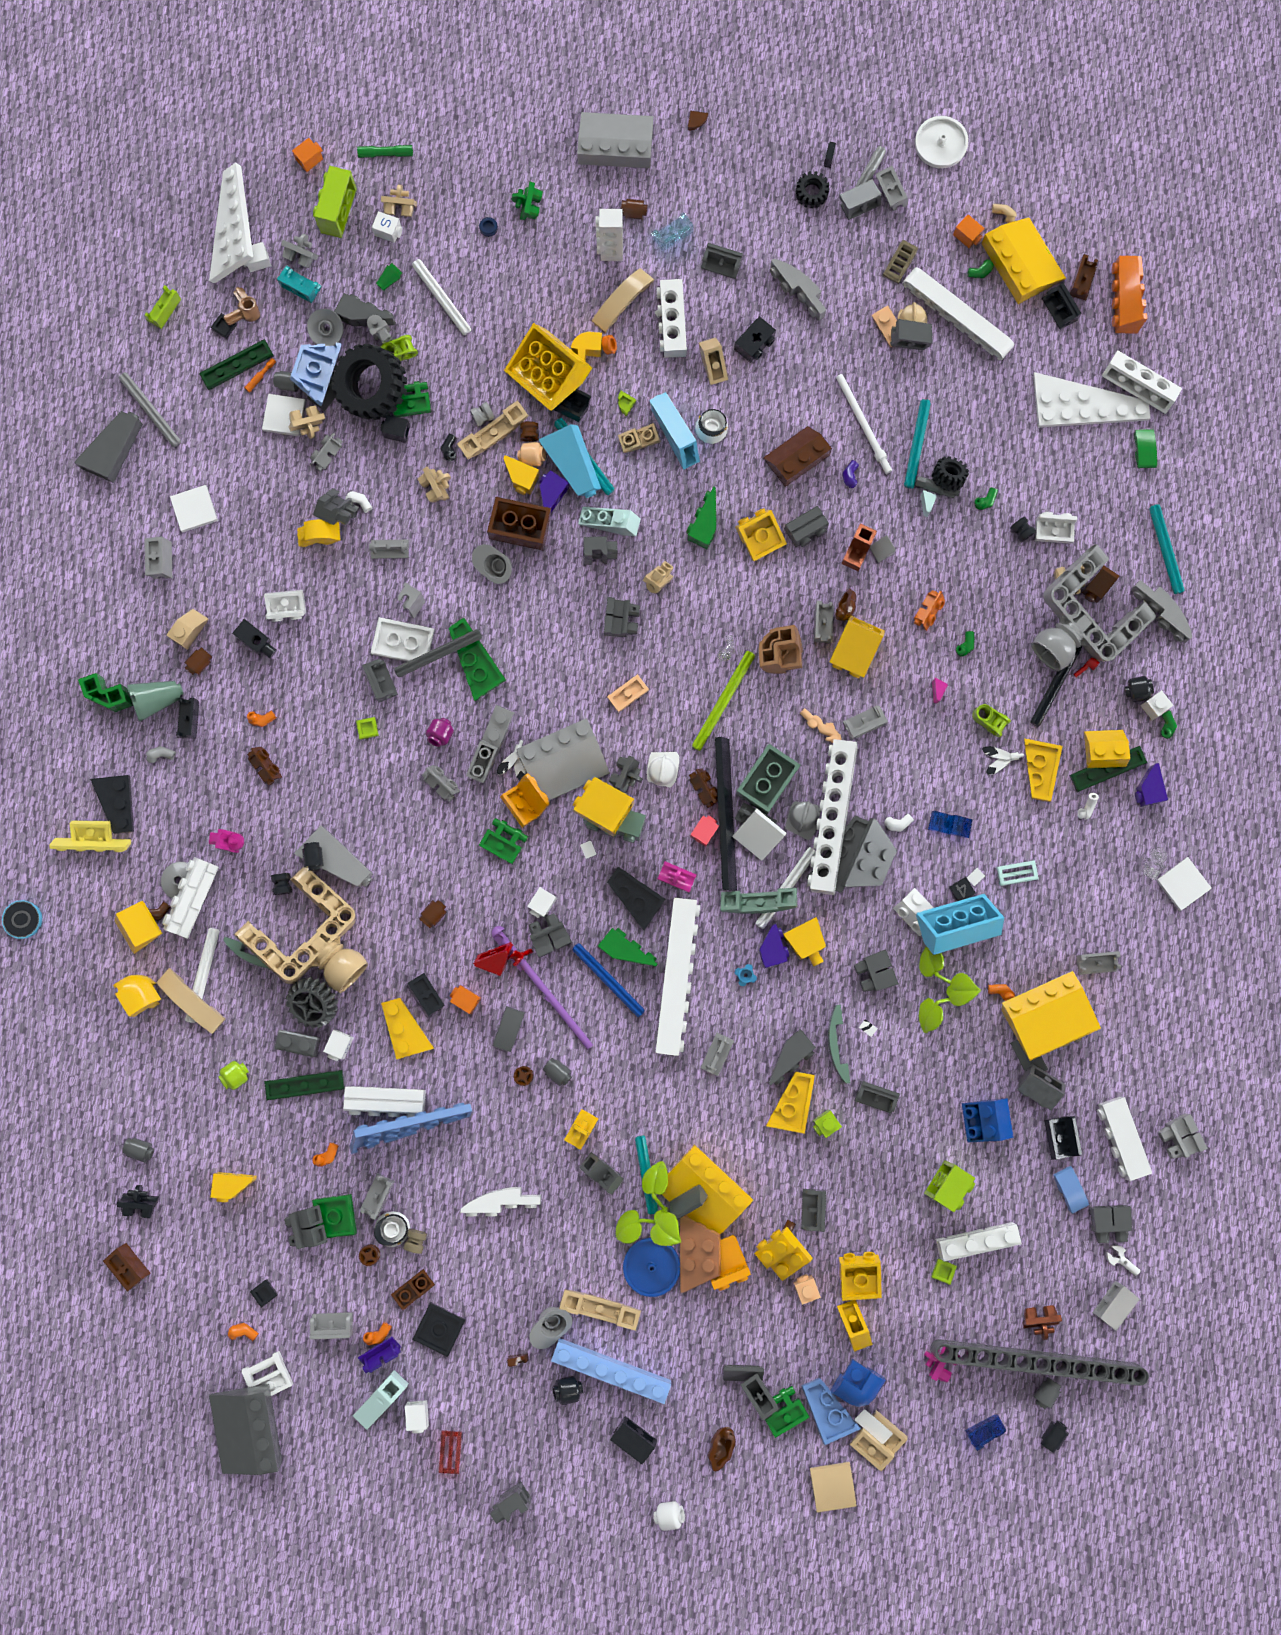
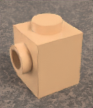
M802 1275L796 1278L797 1281L793 1282L802 1305L821 1298L812 1275Z

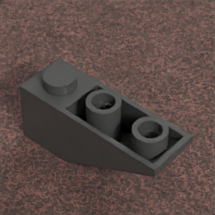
M343 293L334 310L342 322L353 327L367 326V320L372 315L380 316L382 320L386 321L388 326L396 324L391 312L385 309L382 311L370 302L365 303L353 294Z
M801 1029L784 1042L769 1078V1085L773 1083L778 1085L785 1079L783 1077L788 1071L792 1073L800 1066L798 1062L803 1058L808 1060L814 1055L813 1050L816 1047Z

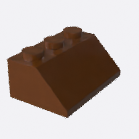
M807 426L767 454L763 459L786 487L830 456L832 448L819 432Z
M495 497L487 530L488 538L494 541L544 551L551 508Z

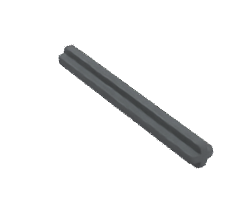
M478 629L471 631L394 668L397 677H402L482 639V635Z

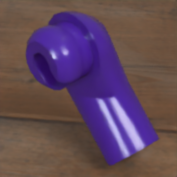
M851 460L842 473L844 483L849 488L856 487L858 483L854 472L859 467V464L855 460Z

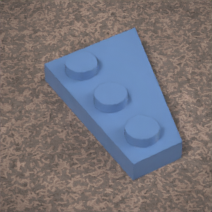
M820 1378L801 1385L824 1445L861 1429Z

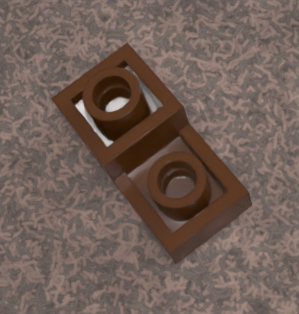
M422 1269L394 1291L391 1296L403 1311L435 1284L424 1269Z

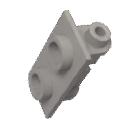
M332 433L330 436L326 435L320 443L323 445L319 451L315 450L310 456L312 460L310 465L315 463V468L320 472L323 469L325 470L332 460L327 453L329 452L335 456L342 447L343 441L338 437L336 439L333 438L335 433Z
M409 539L371 540V543H369L371 559L409 558Z
M429 766L422 774L423 780L433 789L437 785L440 786L436 792L445 801L448 800L450 802L454 798V794L460 792L456 782L448 779L444 775V771L438 766Z
M716 1033L701 1068L718 1076L734 1040Z

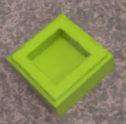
M375 717L356 721L360 740L379 736Z
M938 1258L931 1277L950 1285L957 1266Z

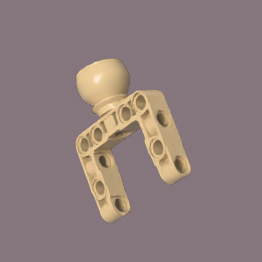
M303 867L291 878V881L329 916L307 943L304 942L290 957H286L272 940L261 930L258 931L249 921L234 935L286 984H294L311 967H319L318 969L320 970L324 969V978L327 984L333 990L342 993L361 976L368 966V962L361 953L353 949H343V944H340V938L355 923V912L350 905L315 873ZM315 888L323 890L320 895L312 893ZM347 913L351 918L348 921H343L340 918L341 915ZM335 927L337 932L330 935L327 933V929ZM259 943L267 944L264 950L256 949ZM308 955L309 960L302 963L299 961V957ZM287 969H294L295 974L287 977L285 976V971Z

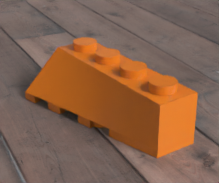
M1119 255L1116 262L1112 264V274H1115V280L1112 282V292H1115V298L1112 300V309H1115L1112 327H1115V333L1137 334L1148 319L1147 313H1143L1144 308H1146V299H1142L1145 286L1140 283L1143 279L1142 256Z

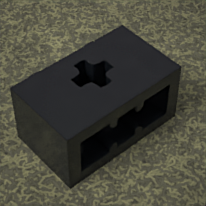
M759 316L737 339L734 350L750 363L754 359L758 360L764 352L762 350L774 343L776 329Z

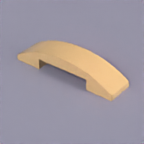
M641 268L635 271L610 295L593 317L592 322L606 333L618 320V316L640 293H643L654 279Z
M517 400L503 410L501 416L474 435L471 433L458 442L457 445L467 459L473 458L508 436L525 421L528 414Z
M171 968L156 982L176 1005L211 1034L226 1020L215 1008L209 1006L184 983V980Z
M564 1289L559 1309L566 1310L569 1313L582 1314L611 1322L617 1326L636 1331L641 1313L639 1309L618 1302Z

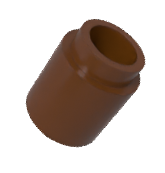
M622 200V215L625 218L643 220V216H647L648 205L644 204V200Z
M202 647L199 650L196 649L184 662L187 664L185 669L192 675L195 673L200 675L211 663L210 660L213 657Z
M432 900L421 912L419 920L431 929L447 913L444 910L446 906L439 900L436 902Z

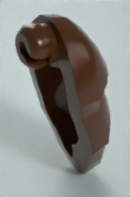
M850 588L845 591L837 605L835 617L839 621L848 620L855 612L856 593Z
M721 1427L711 1439V1447L707 1456L710 1467L715 1472L722 1469L726 1462L731 1459L736 1439L734 1431L730 1427Z

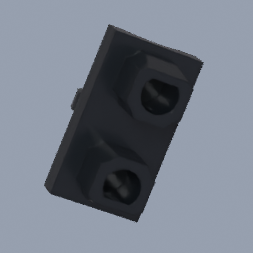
M136 1185L134 1190H128L127 1193L122 1194L121 1199L117 1201V1207L121 1208L122 1216H133L135 1209H140V1216L142 1218H151L159 1196H149L148 1191H143L142 1185Z

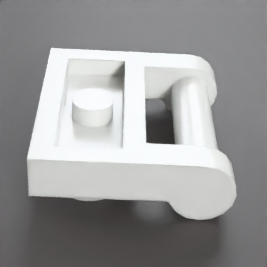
M279 1351L274 1353L272 1357L250 1368L247 1366L242 1369V1374L248 1387L269 1384L271 1396L293 1385ZM276 1364L277 1370L254 1381V1374Z

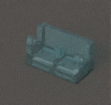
M684 212L680 214L681 216L661 230L653 231L652 237L662 252L693 233V223Z

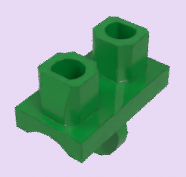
M531 181L528 187L525 188V191L518 189V193H513L511 200L516 203L515 207L518 209L521 207L520 220H526L527 217L536 219L539 215L540 207L531 205L532 201L539 203L543 191L534 188L535 183Z

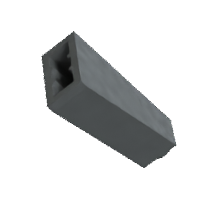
M120 411L76 459L75 464L82 470L114 483L143 425L139 420V416L132 412L127 414Z

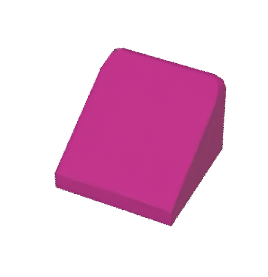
M934 678L932 681L933 700L936 704L941 700L948 686L947 683L937 678Z

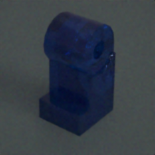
M996 1414L966 1429L965 1432L973 1447L978 1451L994 1438L1003 1435L1006 1432V1428L999 1415Z

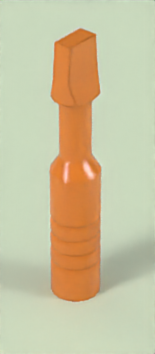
M271 358L266 363V366L248 382L244 389L250 393L262 380L269 368L273 367L276 360Z

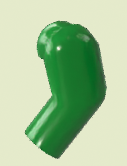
M986 259L979 268H968V277L985 278L993 270V262Z
M990 487L986 497L975 499V507L979 510L992 507L998 489Z
M965 632V642L956 647V653L959 656H966L974 650L975 632Z
M1169 710L1162 714L1165 724L1161 730V735L1166 739L1171 738L1177 728V724Z

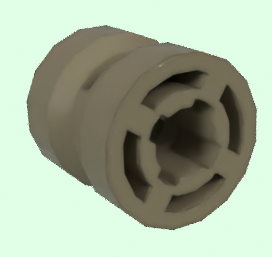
M408 1229V1240L405 1242L403 1249L412 1253L422 1254L424 1248L422 1244L426 1240L427 1233L416 1229Z

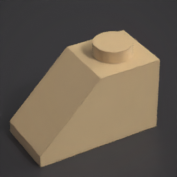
M717 338L699 342L701 358L710 385L728 380L722 346Z
M192 609L177 619L166 636L188 650L209 619Z

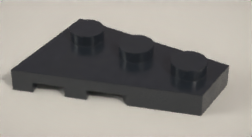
M130 775L90 779L106 818L110 821L113 834L134 832Z
M617 867L607 882L643 931L666 900L620 867Z

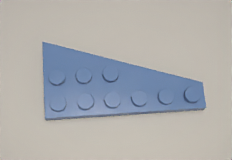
M458 1103L453 1108L446 1109L445 1107H440L431 1113L423 1111L409 1118L401 1116L396 1118V1121L388 1122L383 1120L377 1122L374 1126H358L353 1131L350 1152L351 1154L357 1153V1148L363 1146L368 1149L373 1148L382 1140L384 1143L417 1134V1130L423 1127L427 1130L433 1129L442 1121L443 1124H448L470 1117L472 1113L471 1104Z

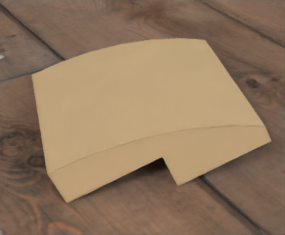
M876 1410L872 1416L893 1433L892 1436L884 1444H881L862 1427L850 1445L878 1470L882 1471L892 1461L894 1454L907 1441V1436Z
M850 1462L810 1468L817 1513L856 1507Z

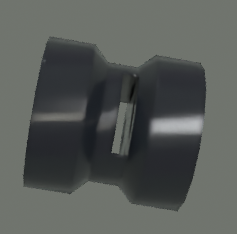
M1025 516L1010 527L1012 532L1018 535L1021 543L1036 532L1035 528L1028 524V519Z
M290 873L271 875V882L274 883L273 895L293 893L292 887L289 884L291 880Z

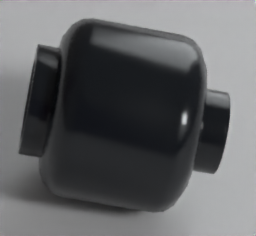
M1146 676L1131 678L1128 680V686L1124 687L1126 697H1131L1133 702L1149 700L1152 694H1154L1152 680Z
M574 1376L556 1380L555 1385L552 1386L554 1399L561 1405L578 1402L580 1394L583 1393L581 1381L577 1382Z

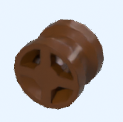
M526 421L520 424V429L522 430L520 435L521 441L534 442L539 440V435L537 434L539 429L538 423Z
M521 1066L515 1070L513 1078L518 1085L526 1086L532 1082L534 1074L531 1068Z
M373 1244L364 1246L359 1252V1260L365 1266L374 1265L380 1258V1250Z

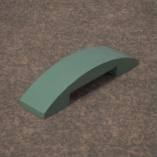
M797 888L777 889V892L742 894L740 891L721 892V912L758 914L785 911L797 907Z
M224 937L223 941L236 955L254 965L268 968L257 956L244 952L246 946L242 942Z
M835 1005L828 1024V1048L837 1074L844 1083L848 1084L850 1083L848 1063L840 1064L836 1025L843 1024L841 1005Z

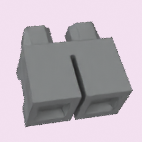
M1185 1113L1165 1124L1166 1127L1158 1131L1162 1142L1170 1139L1173 1140L1174 1145L1166 1149L1171 1159L1187 1158L1191 1154L1208 1149L1200 1132H1197L1199 1130L1191 1114Z

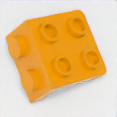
M528 773L522 777L515 787L500 796L522 828L539 818L550 804L548 796L540 790L535 778L531 777Z
M734 1235L720 1240L721 1275L711 1280L714 1290H725L730 1287V1283L735 1281L737 1283L744 1282L751 1275L737 1238Z

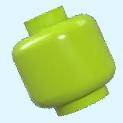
M232 1061L219 1071L220 1076L218 1078L226 1089L235 1090L248 1080L246 1074L249 1071L243 1062L239 1064L236 1061Z

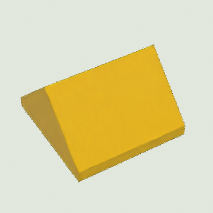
M140 901L115 915L114 921L133 954L163 934L144 901Z

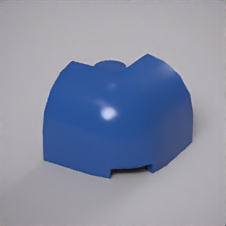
M852 1359L843 1375L839 1374L830 1391L846 1403L855 1407H862L870 1404L876 1398L886 1379L871 1368H866Z

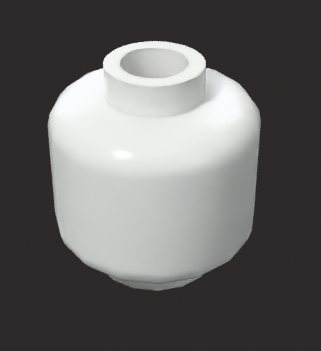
M676 1501L660 1503L657 1511L654 1512V1522L663 1531L679 1529L685 1521L684 1509Z

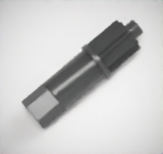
M917 476L916 487L951 498L960 494V491L957 489L953 492L952 489L946 491L945 487L941 489V485L937 486L935 484L936 481Z

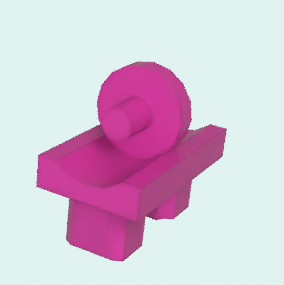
M218 829V833H210L209 844L215 845L217 849L239 853V850L244 845V838L242 834Z
M665 861L657 880L689 893L697 874Z
M945 1347L942 1348L939 1355L945 1352ZM926 1351L924 1355L929 1358L926 1365L931 1368L935 1361L929 1376L935 1381L939 1379L948 1382L952 1372L944 1368L946 1363L940 1362L932 1353Z

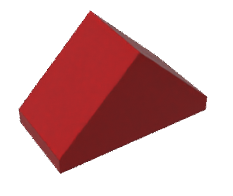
M512 942L478 954L473 963L474 966L501 976L506 968L508 957L513 947Z

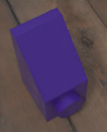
M550 470L548 474H544L541 477L539 483L543 507L551 508L552 513L568 491L569 482Z
M1159 763L1149 767L1136 788L1135 799L1137 803H1140V807L1163 803L1168 800Z

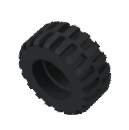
M371 344L355 345L353 347L354 350L351 348L345 351L346 355H341L338 359L340 361L339 364L334 366L335 375H332V381L334 382L332 389L334 393H337L335 398L338 403H341V407L344 410L349 411L350 414L368 420H380L381 417L386 418V415H390L389 412L394 413L398 409L396 406L398 404L401 405L403 402L402 395H406L407 389L404 388V385L407 384V377L403 376L406 373L405 368L401 366V361L390 351ZM376 365L381 374L380 387L374 396L369 399H363L358 389L359 378L366 368Z

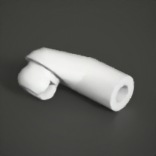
M352 491L345 497V500L352 498L351 504H354V502L360 504L365 513L372 510V506L364 494Z

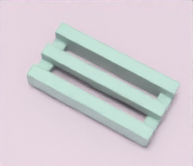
M1035 860L996 867L1000 886L1039 879ZM1032 866V869L1002 873V870ZM1033 873L1031 877L1004 881L1005 877Z

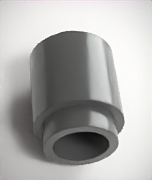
M275 372L273 384L279 390L298 392L300 389L290 380L292 372Z
M551 1058L542 1069L546 1072L545 1075L558 1086L566 1085L572 1078L570 1075L572 1071L558 1059Z
M128 1138L123 1146L122 1153L126 1154V1157L145 1163L147 1159L150 1160L152 1158L154 1148H152V1144L137 1138Z
M1047 1377L1046 1381H1042L1034 1395V1398L1037 1399L1035 1403L1045 1410L1047 1407L1052 1409L1061 1393L1060 1389L1062 1386Z

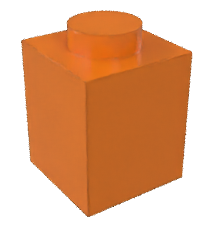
M307 138L292 150L295 160L306 172L323 160L322 148L317 142L313 143L310 138Z
M967 214L956 226L953 236L970 249L973 244L977 246L983 239L984 227Z
M462 985L459 988L455 987L450 994L452 998L450 1002L468 1014H472L481 999L480 996Z

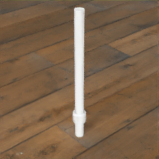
M843 374L838 375L836 379L875 452L874 457L877 462H880L885 474L892 472L886 459L887 455L879 446Z

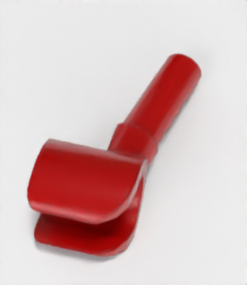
M1090 658L1073 675L1078 677L1088 667L1094 671L1100 662L1095 658Z
M528 949L524 952L515 950L508 957V960L513 959L515 962L512 965L517 966L523 957L533 953V950Z

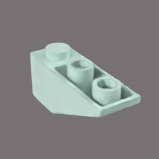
M582 507L578 524L620 535L636 536L641 518L631 510Z
M394 1370L356 1411L353 1417L367 1430L406 1389L409 1383Z

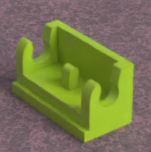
M166 285L163 286L164 292L149 314L146 312L144 315L148 322L160 329L163 328L181 301L177 291L174 289L170 291Z

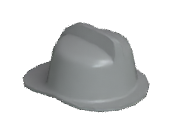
M482 544L474 549L472 563L481 574L496 584L505 583L510 578L512 564L508 556L487 544Z
M795 801L790 808L785 829L810 840L816 831L817 820L820 817L818 805L812 804L809 801Z
M559 1307L545 1309L540 1314L539 1321L530 1331L529 1340L532 1346L537 1349H545L552 1346L571 1328L572 1316L570 1313L559 1309Z

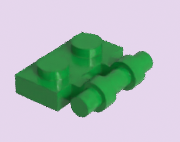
M415 381L414 384L404 385V388L407 389L406 392L415 391V394L402 395L403 402L401 405L398 404L396 406L398 409L394 412V416L405 417L432 413L429 393H421V390L428 389L427 382L420 383V381Z
M494 818L492 825L497 827L496 831L493 832L488 829L479 846L513 865L522 847L516 845L517 841L520 840L525 843L529 836L523 834L522 830L518 828L516 830L507 825L508 822ZM503 831L512 836L510 841L501 836Z
M793 1386L787 1389L783 1388L779 1391V1394L773 1396L777 1404L784 1400L786 1406L765 1419L775 1438L810 1418L799 1398L791 1401L790 1396L796 1393Z

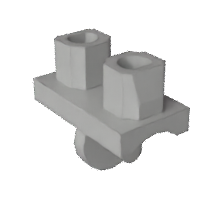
M308 235L295 236L293 241L297 242V245L283 240L281 245L285 247L282 257L294 261L295 255L298 252L301 254L298 264L307 268L310 267L313 259L317 260L319 255L305 249V247H312V243L308 242Z
M372 315L368 318L367 326L375 340L380 339L382 344L393 340L389 334L391 329L385 320H382L378 315Z

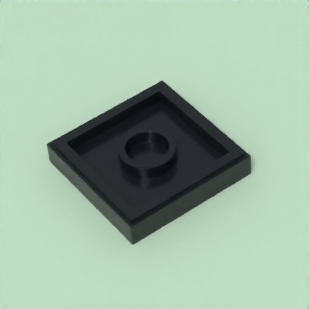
M430 1302L412 1340L448 1357L466 1319Z

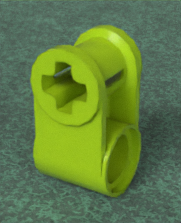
M403 335L392 341L385 342L381 346V348L387 351L394 352V356L400 361L408 360L418 354L417 349H414L411 335Z
M987 704L980 705L972 713L973 720L996 737H1001V732L1011 722L1006 715L996 711ZM979 710L985 711V719L980 717Z

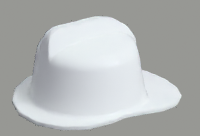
M651 752L647 768L648 782L659 786L672 787L678 774V753Z

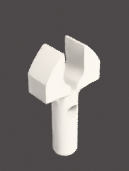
M1111 1245L1117 1251L1119 1258L1112 1257L1111 1254L1106 1252L1107 1261L1113 1266L1116 1263H1120L1133 1275L1137 1276L1140 1273V1269L1125 1258L1124 1252L1126 1250L1122 1246Z

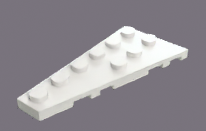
M237 163L224 170L222 175L209 281L212 283H217L253 259L242 169Z
M1036 372L1033 373L1038 428L1150 420L1149 404L1140 398Z

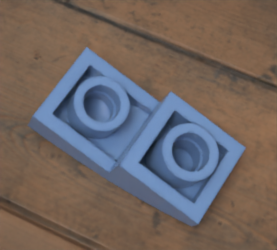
M1071 1166L1053 1174L1058 1190L1063 1194L1067 1208L1072 1214L1089 1205L1079 1179Z

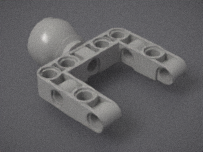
M1094 544L1087 549L1044 591V601L1057 615L1059 623L1055 624V628H1047L1041 631L1034 638L1031 647L1037 657L1055 671H1060L1067 667L1075 657L1076 648L1083 646L1090 656L1099 662L1113 660L1156 617L1152 609L1143 601L1132 612H1128L1112 627L1113 630L1106 635L1073 595L1109 560L1098 544ZM1081 566L1085 568L1084 574L1081 572ZM1055 591L1058 593V599H1057V600H1056L1055 597H1054V592H1055ZM1067 605L1070 607L1069 614L1066 611ZM1129 623L1132 624V629H1131V630L1129 629V626H1128ZM1091 634L1094 636L1093 642L1090 640ZM1103 648L1106 650L1105 656L1102 654Z

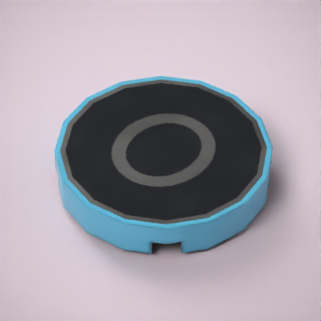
M25 900L11 903L4 910L2 916V925L5 932L18 939H25L35 935L42 924L40 909L33 903Z

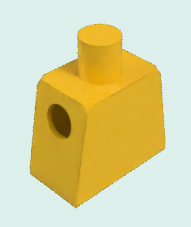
M817 917L783 934L784 939L800 960L809 957L813 967L824 962L819 950L825 948L826 944Z

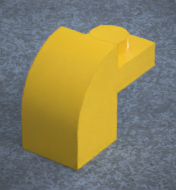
M584 332L579 334L573 340L571 350L585 362L586 356L601 357L602 333Z
M322 519L305 521L304 526L297 528L298 546L307 547L315 543L330 545L341 541L339 522L332 525Z

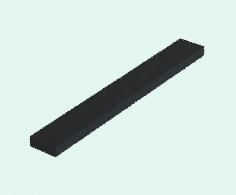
M715 737L722 889L737 891L735 838L732 837L734 835L730 741L724 737Z

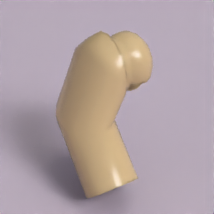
M1003 204L992 205V213L1006 215L1005 221L1007 223L1015 221L1017 213L1010 206Z

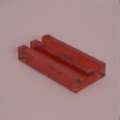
M442 1430L439 1473L459 1474L462 1431ZM446 1436H450L447 1468H444ZM454 1437H457L455 1469H452Z

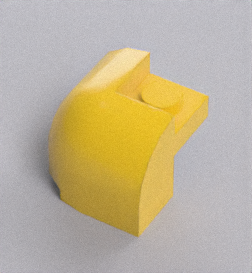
M129 975L113 985L115 988L117 987L118 992L115 995L129 1017H135L147 1008H154L160 1004L158 1001L161 998L153 987L156 983L150 977L145 975Z

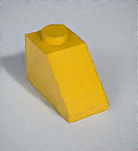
M505 455L503 458L513 487L516 488L515 491L522 495L526 493L531 495L540 477L539 469Z
M213 1173L210 1198H217V1202H228L229 1199L235 1198L253 1183L257 1175Z
M856 1300L837 1306L854 1352L873 1345L869 1330Z

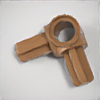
M236 287L233 293L239 302L237 305L238 309L225 315V322L227 325H231L243 318L249 322L256 321L260 317V311L255 299L248 296L243 288Z

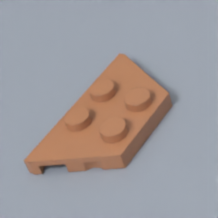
M687 1215L681 1217L680 1292L684 1293L721 1275V1248L719 1233L709 1230L700 1222H695L688 1218Z

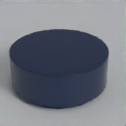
M491 217L481 220L479 224L481 234L486 237L494 236L498 231L496 220Z

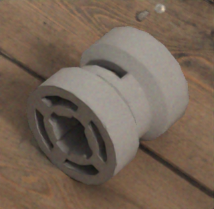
M487 402L481 404L479 408L470 410L478 427L487 420L495 419Z

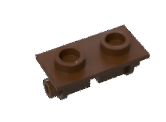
M251 748V752L247 754L248 760L255 770L260 767L262 768L258 774L264 784L270 786L275 782V779L282 778L279 768L272 763L269 753L264 748Z
M703 768L696 769V772L689 775V780L695 791L700 788L703 789L698 796L703 805L710 808L714 805L713 802L718 803L717 788L712 786L710 782L711 777L706 770H703Z

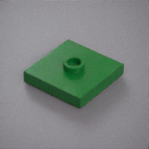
M352 1194L312 1200L313 1206H320L323 1223L316 1226L324 1224L327 1238L357 1234Z

